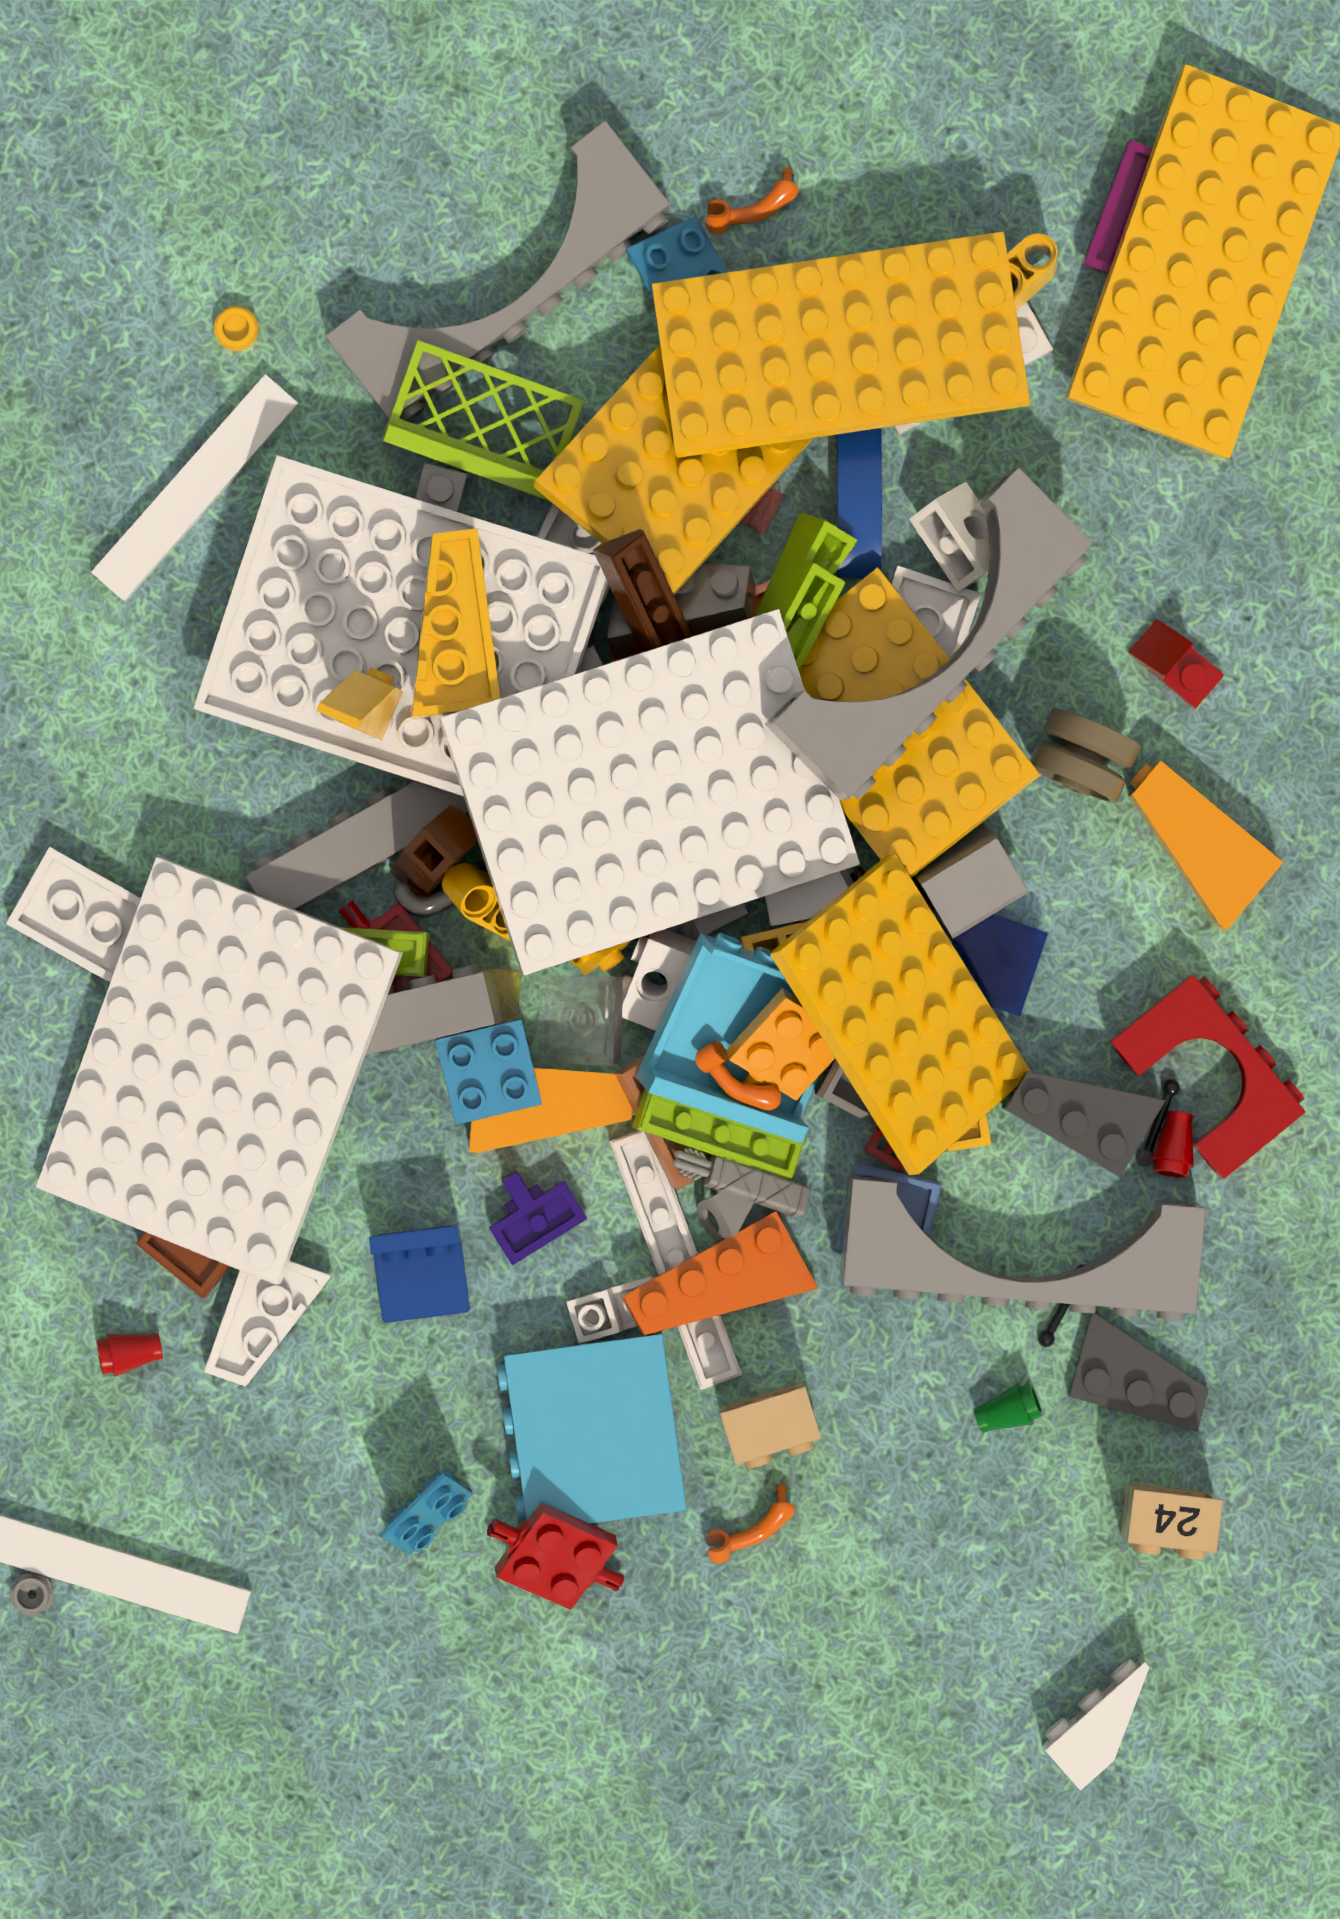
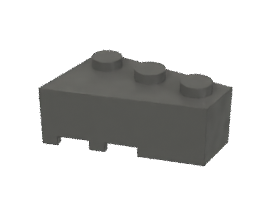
M702 563L676 592L674 597L692 635L696 636L752 618L756 586L750 566ZM613 594L607 640L614 659L627 657L628 652L637 651L640 648Z
M1026 1071L1004 1105L1003 1110L1110 1173L1121 1177L1166 1100Z

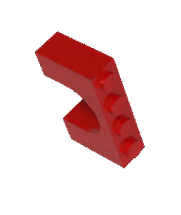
M1193 974L1180 982L1108 1041V1043L1135 1076H1140L1177 1045L1191 1039L1201 1038L1214 1041L1232 1054L1239 1066L1242 1079L1239 1099L1226 1117L1193 1143V1147L1220 1179H1225L1306 1113L1300 1105L1305 1098L1289 1079L1283 1083L1271 1070L1277 1065L1276 1062L1261 1045L1254 1049L1248 1042L1244 1034L1249 1030L1234 1011H1230L1226 1015L1216 1002L1221 996L1205 976L1198 980Z

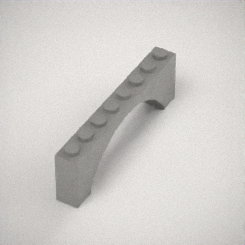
M606 121L570 147L571 155L577 161L578 181L575 206L568 231L551 265L540 279L519 299L502 310L482 319L462 325L441 328H412L391 325L367 318L360 309L325 336L328 343L388 420L417 340L485 364L494 356L491 349L503 339L508 344L518 339L529 329L525 322L538 312L543 317L553 312L564 302L560 295L573 285L578 290L584 288L599 275L595 268L608 258L612 263L619 261L627 255L626 249L633 246L630 241L643 231L647 236H650L668 222L665 214L670 211V203ZM426 352L422 353L417 370L424 385L448 375L440 357ZM448 361L453 372L465 367ZM415 377L409 393L420 388ZM448 380L427 390L429 396L435 392L438 397H441L453 389L454 386L451 380ZM422 393L405 401L400 419L410 422L424 410L421 402L425 398Z
M1019 467L1007 471L977 502L986 512L989 531L990 560L988 580L983 602L974 625L953 656L933 675L916 686L879 700L834 702L814 699L805 690L795 692L765 723L840 800L850 799L852 796L859 799L876 782L872 775L884 763L889 767L897 761L906 750L902 743L913 732L917 735L924 732L937 718L933 711L943 700L950 703L957 698L967 686L963 681L964 678L974 668L978 671L984 669L998 654L994 647L1005 636L1010 640L1024 628L1028 622L1024 617L1034 605L1038 608L1044 606L1058 591L1054 584L1065 573L1069 577L1072 576L1088 560L1084 553L1093 544L1092 541Z
M849 1175L839 1281L844 1286H850L849 1293L873 1296L876 1295L877 1288L894 1290V1297L920 1299V1292L938 1293L937 1300L963 1303L964 1295L982 1297V1304L992 1306H1008V1299L1026 1300L1025 1307L1041 1310H1051L1052 1303L1069 1304V1311L1079 1313H1095L1096 1306L1113 1307L1114 1315L1139 1317L1140 1310L1157 1311V1318L1166 1320H1183V1313L1196 1314L1206 1208L1200 1204L1155 1200L1154 1212L1139 1229L1122 1244L1101 1258L1061 1274L1042 1277H1012L975 1268L953 1257L936 1245L920 1229L897 1196L898 1183L894 1179Z

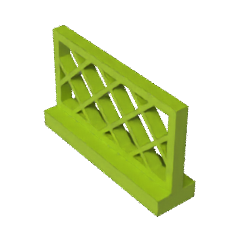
M417 340L381 440L548 500L533 487L535 480L544 470L531 466L524 449L547 438L554 453V460L569 444L584 400ZM426 352L440 357L448 375L424 385L417 370L422 353ZM448 361L465 367L453 372ZM473 369L482 373L490 390L466 401L455 377ZM490 376L506 382L494 387ZM415 377L420 388L409 393ZM451 380L461 404L438 414L427 390ZM513 384L523 387L531 405L508 416L497 392ZM531 391L547 397L536 402ZM422 393L433 417L419 424H413L400 419L405 401ZM492 395L503 418L479 429L469 405ZM555 399L572 405L566 423L549 431L539 407ZM464 408L475 432L460 439L449 437L441 419ZM534 410L544 434L521 444L511 420ZM436 421L441 433L424 427ZM505 423L516 447L499 455L489 450L482 434ZM563 431L558 446H556L552 435ZM478 437L482 448L466 442ZM519 452L524 463L510 459L508 456Z

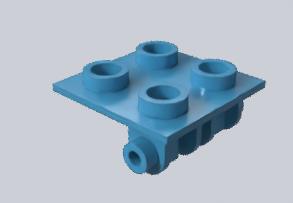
M697 216L626 249L631 259L629 263L631 266H635L644 282L642 286L644 289H648L650 293L648 297L651 301L654 300L653 283L728 272Z
M522 1019L435 1039L456 1125L542 1105Z
M448 1468L442 1473L437 1471L422 1486L425 1489L423 1492L419 1489L415 1492L418 1497L414 1501L411 1499L406 1501L407 1508L402 1505L387 1519L389 1525L383 1529L379 1536L408 1555H411L414 1551H421L434 1539V1531L446 1520L451 1521L464 1511L467 1506L466 1501L473 1493L459 1484V1479Z

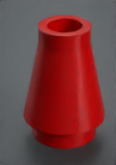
M1167 1111L1165 1124L1150 1159L1154 1162V1173L1174 1178H1188L1189 1168H1194L1192 1114L1180 1111Z
M158 1333L151 1335L106 1334L105 1339L96 1340L102 1375L113 1373V1376L116 1377L152 1361L163 1359Z

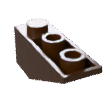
M452 802L408 844L390 872L399 882L408 883L416 895L421 897L429 896L441 883L446 872L451 867L457 865L478 842L471 818Z

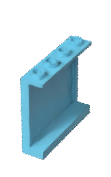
M700 933L636 1073V1078L648 1093L802 1143L809 1127L800 1117L818 1078L797 1100L781 1092L780 1105L776 1109L768 1111L729 1098L712 1075L703 1072L696 1065V1053L711 1042H721L725 1050H727L782 988L794 994L770 956L772 951L763 947H757L754 952L742 948L743 944L740 941L726 934L719 933L717 938ZM729 1058L723 1063L731 1075L740 1082L749 1075L748 1071L731 1062Z
M662 1332L515 1354L506 1353L504 1355L505 1364H498L497 1371L500 1391L509 1390L511 1408H503L506 1435L515 1434L517 1451L509 1452L512 1478H521L523 1495L515 1496L519 1523L528 1520L541 1502L589 1524L687 1510Z

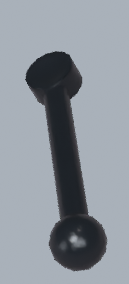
M1174 1079L1164 1082V1096L1162 1100L1166 1101L1153 1122L1144 1149L1140 1150L1136 1155L1137 1163L1143 1167L1152 1164L1150 1160L1152 1150L1172 1097L1180 1091V1084Z
M1080 1264V1265L1076 1266L1075 1269L1080 1268V1267L1084 1266L1085 1264ZM1061 1303L1047 1329L1039 1333L1038 1342L1042 1347H1050L1054 1344V1333L1069 1308V1304Z

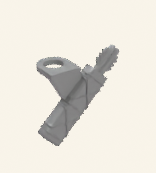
M691 1147L688 1149L684 1148V1152L680 1150L675 1152L677 1159L673 1161V1166L679 1168V1173H682L683 1177L687 1176L689 1179L693 1177L694 1181L705 1177L703 1186L716 1191L714 1196L698 1203L697 1213L706 1232L717 1241L738 1234L754 1203L782 1212L784 1215L788 1214L790 1217H799L806 1213L811 1190L805 1184L773 1175L771 1172L767 1173L765 1170L761 1171L758 1170L759 1168L755 1169L737 1163L734 1160H728L725 1157L713 1155L707 1160L703 1151L698 1152L697 1149L692 1150ZM708 1210L716 1218L719 1229H717L711 1222L708 1216Z

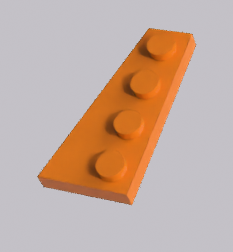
M773 1211L742 1228L738 1234L715 1243L622 1295L621 1298L641 1335H647L818 1289L777 1211Z

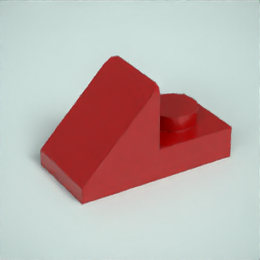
M1158 619L1151 624L1128 651L1133 658L1194 710L1224 676V674L1192 648L1194 644Z

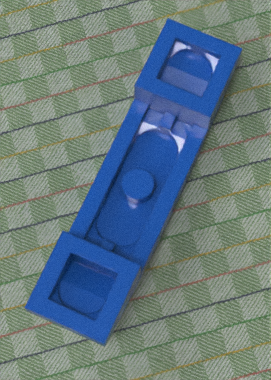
M881 428L837 434V528L857 539L855 546L837 569L838 578H865L877 567L881 570Z

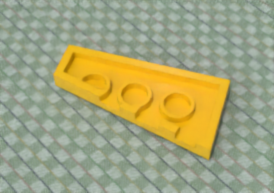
M477 528L433 533L431 536L411 719L453 714L500 699Z

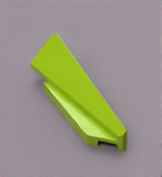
M800 513L797 516L755 615L758 616L779 609L798 671L846 583L834 574L857 542V539L826 520L805 513Z

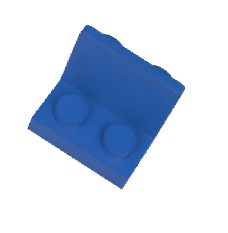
M459 1224L378 1234L369 1237L371 1255L374 1254L383 1322L389 1323L459 1314L470 1310Z

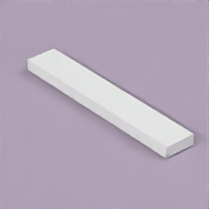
M265 374L91 573L126 602L294 412L299 403Z
M638 1130L609 1141L658 1275L698 1254L675 1190L671 1187L645 1133ZM721 1315L677 1326L701 1390L742 1375Z
M0 1514L1 1563L236 1634L240 1631L252 1592L250 1589Z

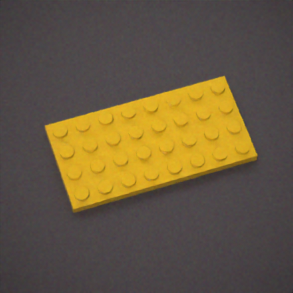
M1187 64L1181 66L1065 399L1211 455L1230 459L1340 147V125Z
M1004 231L652 284L676 458L1030 406Z

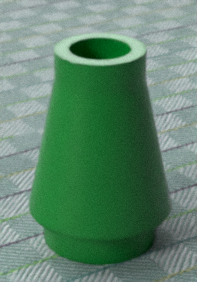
M1017 1383L982 1406L974 1408L975 1418L982 1433L997 1429L1033 1425L1034 1419L1043 1416L1038 1397L1031 1383L1024 1386Z

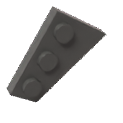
M1091 1313L1068 1396L1198 1432L1209 1389L1096 1313Z

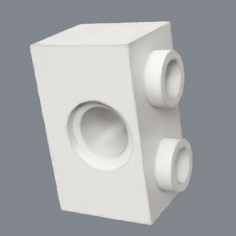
M967 482L936 498L909 518L957 592L988 575L990 560L986 512L977 503L979 500Z
M667 929L651 933L649 938L640 937L631 958L632 961L639 963L633 977L625 974L616 999L624 1001L618 1016L656 1031L697 941ZM659 972L665 976L667 983L656 985L648 979L647 973Z

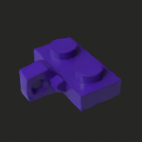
M516 1170L501 1179L512 1197L511 1201L504 1204L509 1214L489 1226V1229L510 1263L514 1265L587 1220V1216L564 1180L543 1193L538 1184L528 1189Z

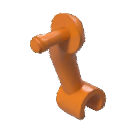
M785 168L782 172L783 180L777 181L773 185L772 190L756 204L730 209L728 203L724 200H711L708 203V215L706 216L708 231L714 235H721L726 233L731 225L760 222L778 212L794 200L799 191L796 183L791 181L793 178L792 169Z
M711 1042L696 1053V1065L703 1072L710 1073L729 1098L768 1111L774 1110L780 1105L781 1091L775 1086L746 1084L738 1081L731 1075L723 1064L727 1061L728 1055L721 1042Z
M779 1484L776 1487L777 1503L772 1504L767 1514L754 1526L729 1536L721 1529L711 1530L707 1534L709 1544L723 1545L720 1548H710L707 1550L708 1557L713 1563H725L731 1557L732 1551L763 1542L793 1516L795 1506L786 1502L787 1487L785 1485Z

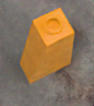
M1161 760L1153 768L1145 763L1129 782L1135 788L1129 795V798L1215 926L1221 931H1227L1283 862Z
M534 1068L542 1105L471 1121L469 1152L479 1153L632 1120L633 1109L615 1074Z

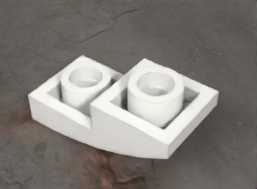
M650 1275L567 1301V1307L578 1343H585L636 1327L621 1296L655 1278L657 1275Z

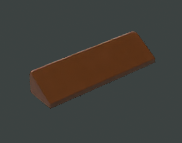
M638 529L602 543L593 549L641 653L693 637L643 530Z

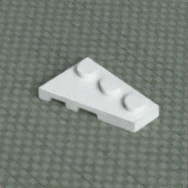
M289 1260L281 1284L278 1285L239 1271L204 1372L246 1387L332 1275Z

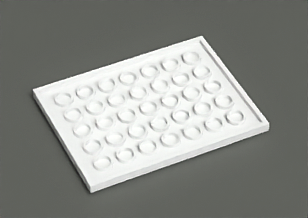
M277 455L193 709L463 796L439 718L450 714L411 719L432 534L476 528L478 530L500 698L578 674L608 582L595 555ZM370 667L394 677L392 686L403 691L382 741L316 711L319 703L354 670L367 675Z
M779 609L439 718L521 975L524 976L860 865L839 798L765 725L795 692L805 690Z
M156 857L36 1188L272 1284H281L403 952L163 857Z

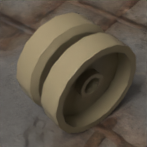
M1053 708L1043 730L1052 740L1066 747L1064 749L1048 743L1038 744L1030 761L1040 774L1052 779L1054 783L1081 795L1092 796L1116 804L1126 782L1121 775L1103 764L1106 763L1122 769L1130 768L1136 760L1141 745L1129 737L1090 719L1062 709Z

